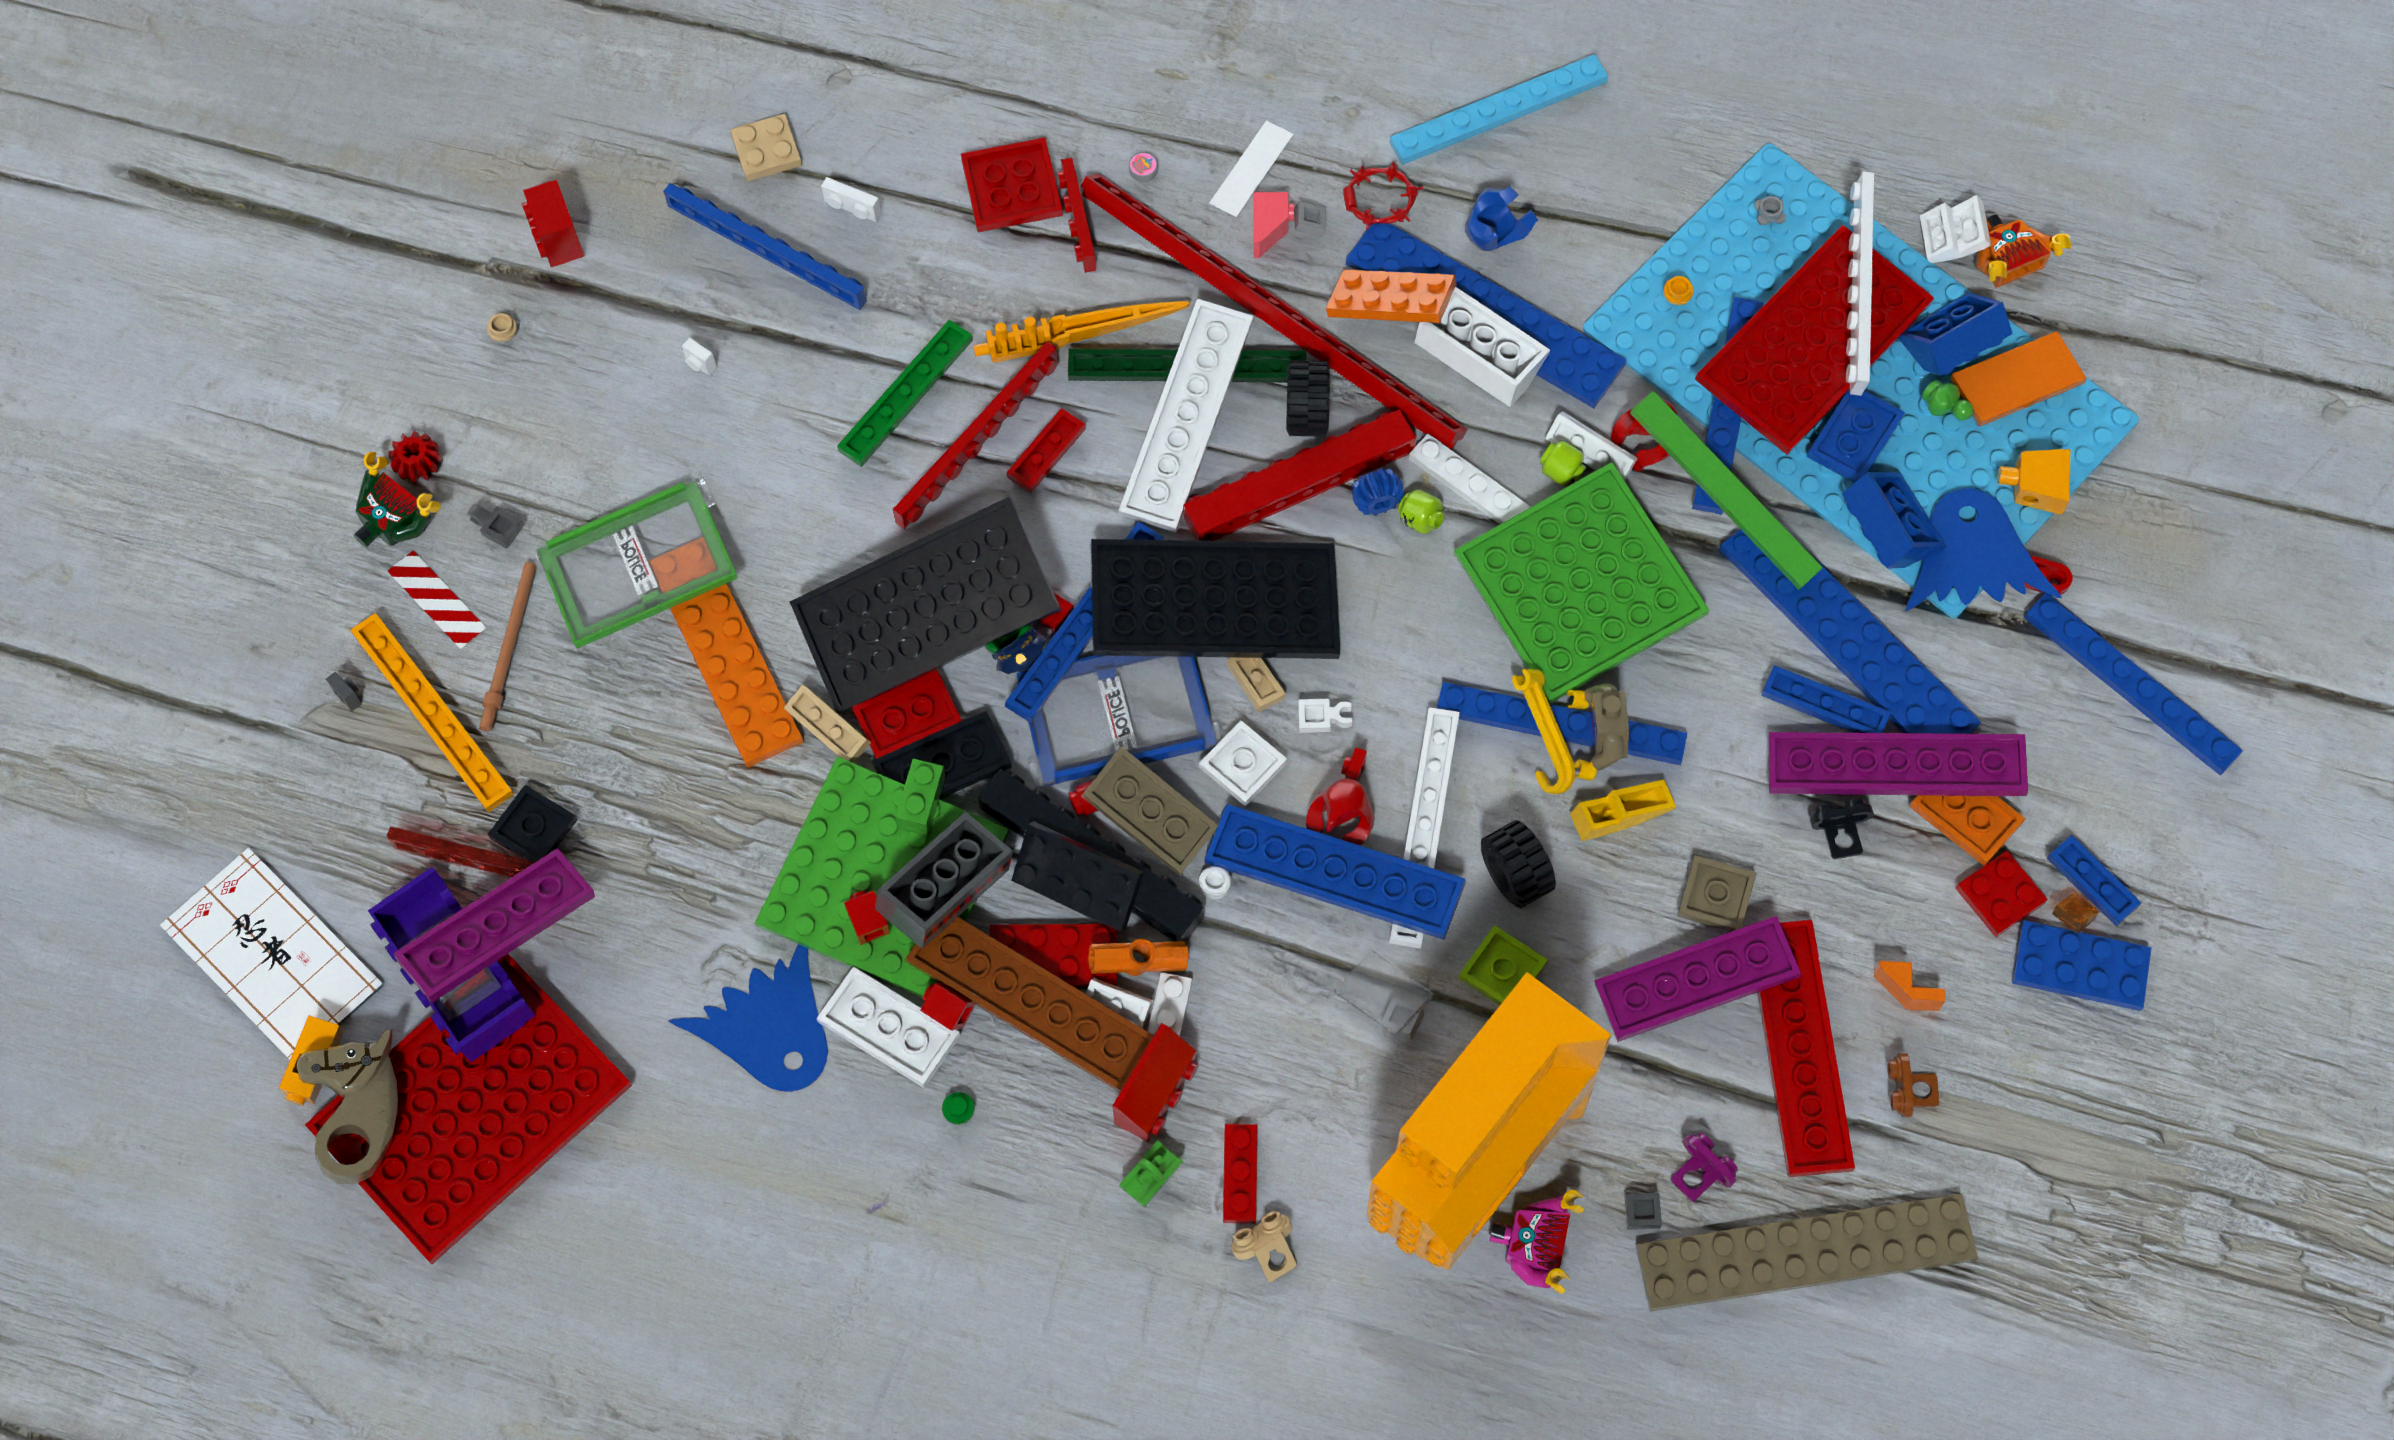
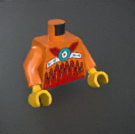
M1998 214L1992 215L1986 219L1991 246L1977 252L1976 268L1978 271L1989 276V281L1993 282L1995 288H1998L2045 268L2051 254L2050 251H2054L2055 256H2060L2063 254L2062 248L2071 249L2070 236L2066 233H2060L2055 236L2045 235L2027 226L2022 220H2016L2005 225Z

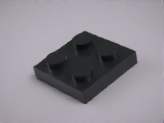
M524 785L490 830L488 836L491 840L517 856L534 864L557 849L578 819L575 814Z

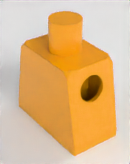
M2070 449L2023 451L2016 461L2015 468L1999 467L1997 484L2014 486V502L2016 504L2062 515L2069 503Z

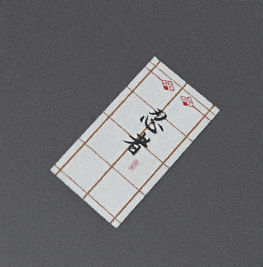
M249 847L160 924L170 937L289 1060L308 1015L340 1026L384 986Z

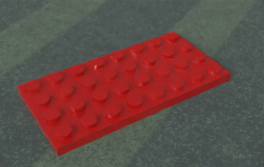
M1844 225L1808 259L1695 377L1698 383L1786 455L1804 439L1850 389V383L1846 382V370L1850 364V356L1846 355L1848 339L1851 338V330L1847 329V319L1849 312L1852 311V303H1848V291L1852 285V277L1848 276L1850 261L1853 259V251H1849V241L1853 232ZM1873 248L1870 368L1935 299Z

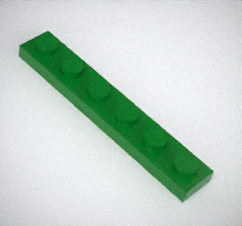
M949 319L837 445L838 452L862 467L973 341L972 334Z

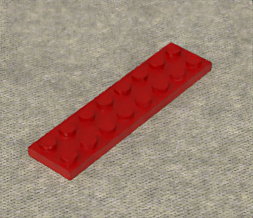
M1813 920L1780 922L1801 972V977L1757 993L1787 1176L1798 1177L1853 1172L1855 1164Z

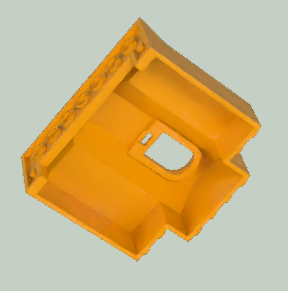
M1526 972L1400 1129L1397 1150L1371 1181L1367 1217L1370 1219L1368 1223L1379 1233L1385 1234L1387 1232L1396 1239L1395 1244L1406 1254L1412 1255L1414 1253L1438 1268L1442 1267L1450 1270L1568 1119L1582 1118L1585 1114L1612 1034Z

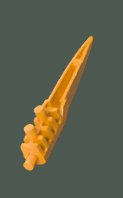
M1175 301L1139 304L1065 317V314L1053 316L1048 322L1046 318H1041V326L1036 327L1035 318L1030 316L1024 319L1025 329L1019 330L1017 324H1012V332L1007 333L1006 324L1001 322L995 325L996 335L993 336L991 330L985 331L987 343L973 345L975 357L990 354L993 363L1035 355L1046 342H1049L1056 347V350H1059L1068 343L1116 332L1181 311L1189 307L1190 302Z

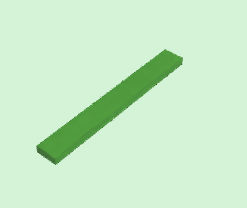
M1654 391L1631 410L1630 414L1798 590L1823 568Z

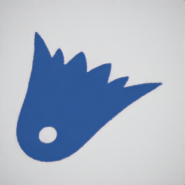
M1963 488L1946 494L1935 506L1931 522L1946 547L1924 558L1918 581L1905 611L1920 604L1935 590H1937L1938 601L1944 600L1953 586L1964 605H1968L1973 600L1980 586L1994 600L2002 602L2005 595L2006 582L2022 594H2026L2025 582L2048 595L2057 598L2062 597L2030 557L2001 504L1994 497L1981 490ZM1965 506H1971L1976 509L1978 516L1972 522H1965L1959 516L1960 509Z
M799 944L792 956L788 969L781 959L777 961L774 970V981L760 970L753 968L749 978V994L735 988L723 987L722 996L727 1011L717 1007L705 1006L703 1009L710 1019L679 1018L668 1021L710 1043L733 1059L759 1082L774 1090L792 1092L811 1085L823 1072L827 1061V1041L822 1024L817 1021L819 1015L810 980L808 948ZM790 1052H798L803 1058L801 1067L796 1070H789L784 1065V1058Z

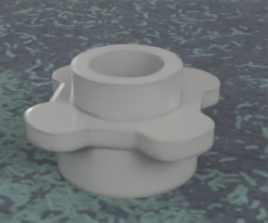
M1767 196L1755 202L1754 208L1758 210L1759 215L1757 222L1760 225L1765 226L1773 222L1782 224L1785 222L1786 215L1783 213V201L1780 198Z

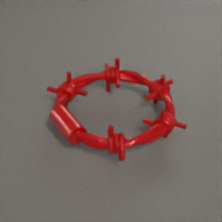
M1394 162L1388 168H1368L1364 170V166H1362L1357 172H1354L1352 169L1350 170L1354 177L1349 185L1343 189L1346 211L1353 212L1359 220L1363 221V224L1367 225L1365 228L1367 230L1369 226L1376 223L1390 224L1396 221L1404 222V219L1408 222L1411 221L1407 214L1416 200L1417 190H1423V187L1414 186L1402 172L1398 171ZM1384 173L1390 183L1394 178H1397L1406 184V193L1401 194V197L1407 196L1409 200L1408 205L1404 209L1397 208L1395 212L1391 208L1390 212L1394 215L1379 219L1370 214L1371 209H1368V211L1364 210V213L1357 209L1353 185L1357 183V186H1359L1364 180L1370 183L1371 180L1368 176Z

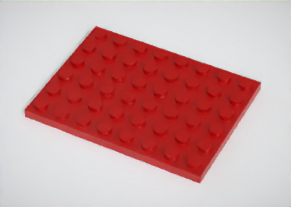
M509 954L498 961L535 1014L533 1018L525 1023L526 1025L470 1062L462 1052L458 1055L455 1054L446 1041V1038L450 1036L446 1029L440 1031L429 1016L389 1052L397 1081L398 1115L394 1137L378 1169L370 1178L358 1184L431 1265L632 1086L623 1073ZM482 970L447 1000L444 1005L450 1011L492 982L491 979ZM340 1095L305 1124L315 1137L341 1105L344 1098ZM348 1133L335 1138L330 1144L329 1152L340 1164L351 1165L363 1160L370 1146L360 1135Z

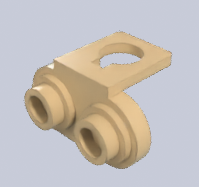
M1272 1211L1262 1217L1261 1223L1255 1227L1237 1231L1233 1236L1234 1240L1231 1244L1234 1257L1245 1260L1256 1256L1269 1282L1294 1269L1297 1264L1285 1240V1237L1290 1234L1293 1228L1289 1217L1277 1211ZM1274 1249L1277 1253L1284 1254L1285 1257L1284 1263L1277 1269H1271L1268 1265L1271 1258L1269 1252Z

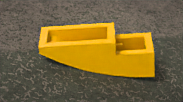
M1663 779L1613 790L1606 797L1580 802L1570 813V816L1581 841H1586L1646 822L1674 810L1676 805Z

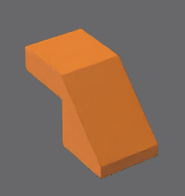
M1879 960L1874 969V978L1906 1009L1940 1011L1945 1003V989L1912 987V962Z

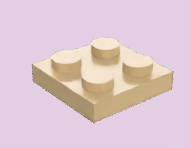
M785 113L730 129L747 182L802 166Z

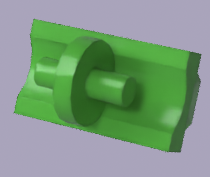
M1157 1140L1123 1179L1119 1187L1145 1208L1183 1164V1161Z

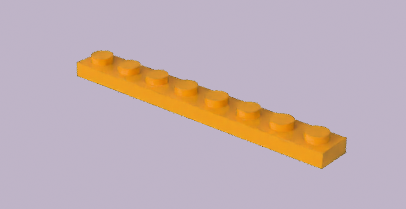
M374 613L350 629L352 635L485 810L489 813L514 796L510 787L379 616Z

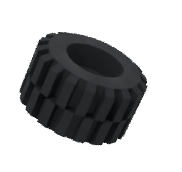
M1290 361L1287 368L1286 431L1289 436L1325 437L1329 430L1330 367L1327 361Z
M1514 820L1481 839V852L1486 868L1497 888L1514 906L1523 908L1555 890V873L1550 859L1535 834L1522 822Z

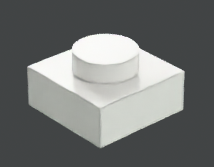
M691 338L682 345L686 358L685 362L693 370H701L710 376L717 368L713 353Z

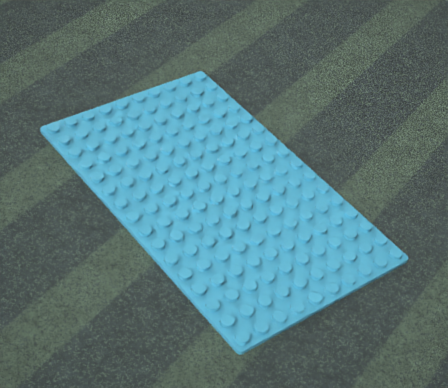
M1768 143L1584 323L1583 331L1600 345L1627 360L1626 365L1708 428L1714 395L1698 383L1695 377L1725 345L1734 297L1764 302V306L1842 225L1854 232V226H1851L1849 223L1852 208H1854V204L1779 148ZM1767 196L1780 198L1783 201V213L1786 215L1785 222L1782 224L1773 222L1765 226L1760 225L1757 222L1759 215L1758 210L1754 208L1755 202ZM1873 219V249L1935 298L1913 324L1963 295L1972 293ZM1675 276L1687 278L1693 286V296L1686 304L1674 305L1664 297L1663 290L1666 282ZM2009 320L2013 334L2003 339L2000 345L1987 348L1979 353L1976 359L1963 362L1956 366L1953 372L1940 376L1923 370L1898 338L1870 368V382L1865 391L1904 411L1905 414L1869 472H1900L1930 521L1935 506L1946 494L1963 488L1981 490L1994 497L2001 504L2019 539L2025 545L2054 513L2016 504L2014 502V486L1997 484L1999 467L2015 468L2016 461L2023 451L2070 449V497L2139 421V417L2088 378L2085 384L1981 427L1978 426L1973 416L1965 421H1961L1954 417L1952 411L1943 416H1933L1928 409L1927 402L1922 399L1924 390L1931 382L1938 380L1943 384L1952 383L1950 378L1953 373L2035 339ZM1842 398L1788 455L1741 418L1735 450L1880 562L1877 557L1878 552L1871 541L1863 535L1862 526L1857 518L1849 512L1847 502L1842 496V493L1854 483L1807 458L1808 451ZM1965 506L1959 511L1960 518L1965 522H1972L1978 516L1976 509L1971 506ZM1924 559L1905 568H1892L1888 570L1914 589ZM1954 586L1948 596L1942 601H1938L1937 590L1926 598L1950 618H1957L1970 605V603L1968 605L1962 603ZM1981 586L1973 600L1983 591Z

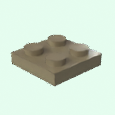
M1695 855L1677 917L1729 932L1742 928L1757 873Z

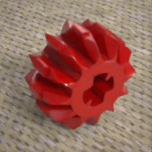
M414 430L411 437H407L402 433V441H392L394 450L388 452L393 472L398 473L403 481L410 478L416 484L419 477H423V479L428 481V473H437L438 468L436 464L441 463L438 444L432 441L426 433L420 436Z

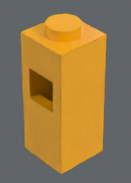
M308 1015L279 1086L282 1093L286 1095L285 1100L304 1106L305 1101L315 1104L322 1084L311 1085L303 1083L299 1079L297 1061L303 1053L338 1046L344 1033L339 1025Z

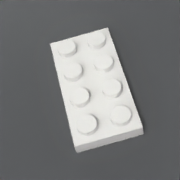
M855 967L850 970L817 1017L818 1023L923 1088L926 1087L961 1036L959 1031L949 1030L921 1012L920 1007Z

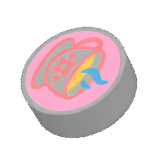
M1139 152L1130 158L1129 173L1136 181L1147 182L1157 175L1158 163L1152 154Z

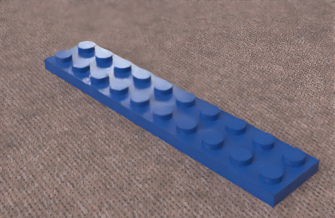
M1376 223L1370 226L1346 257L1345 265L1354 270L1455 275L1457 283L1455 287L1550 349L1547 358L1536 374L1538 377L1594 409L1626 365L1627 360L1392 224Z
M1741 529L1721 544L1719 550L1875 706L1891 712L1889 720L1902 733L1972 734L1980 727L1981 722L1824 567L1798 590Z

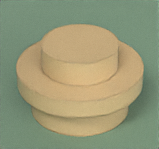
M498 313L490 318L487 332L492 340L506 342L515 336L517 324L511 316Z

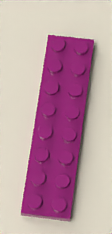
M1769 732V794L2027 796L2025 734Z

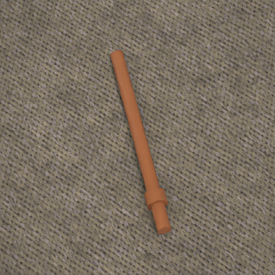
M525 562L490 690L485 693L482 706L484 711L479 729L485 732L492 730L496 712L501 709L503 702L501 693L537 567L531 562Z

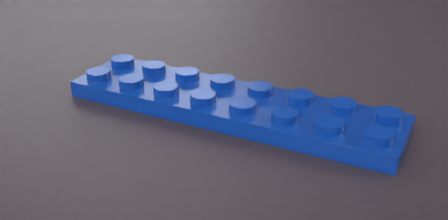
M1229 804L1224 809L1204 859L1207 865L1218 866L1229 872L1443 940L1446 938L1466 884L1465 878Z

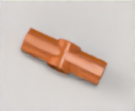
M1137 939L1132 943L1091 944L1089 947L1088 963L1092 974L1127 973L1131 976H1139L1145 972L1185 971L1188 968L1189 954L1185 941L1150 942L1146 939ZM1135 952L1142 955L1145 962L1136 961L1132 953Z

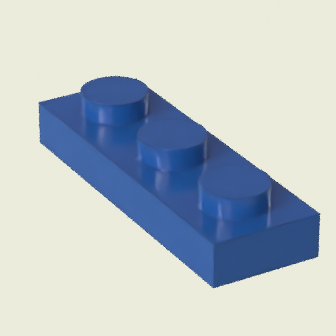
M2072 835L2047 857L2116 927L2140 906L2141 902Z

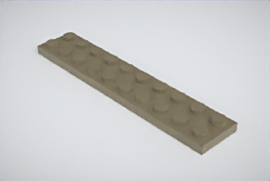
M1963 1194L1639 1243L1636 1246L1649 1312L1973 1262L1978 1259Z

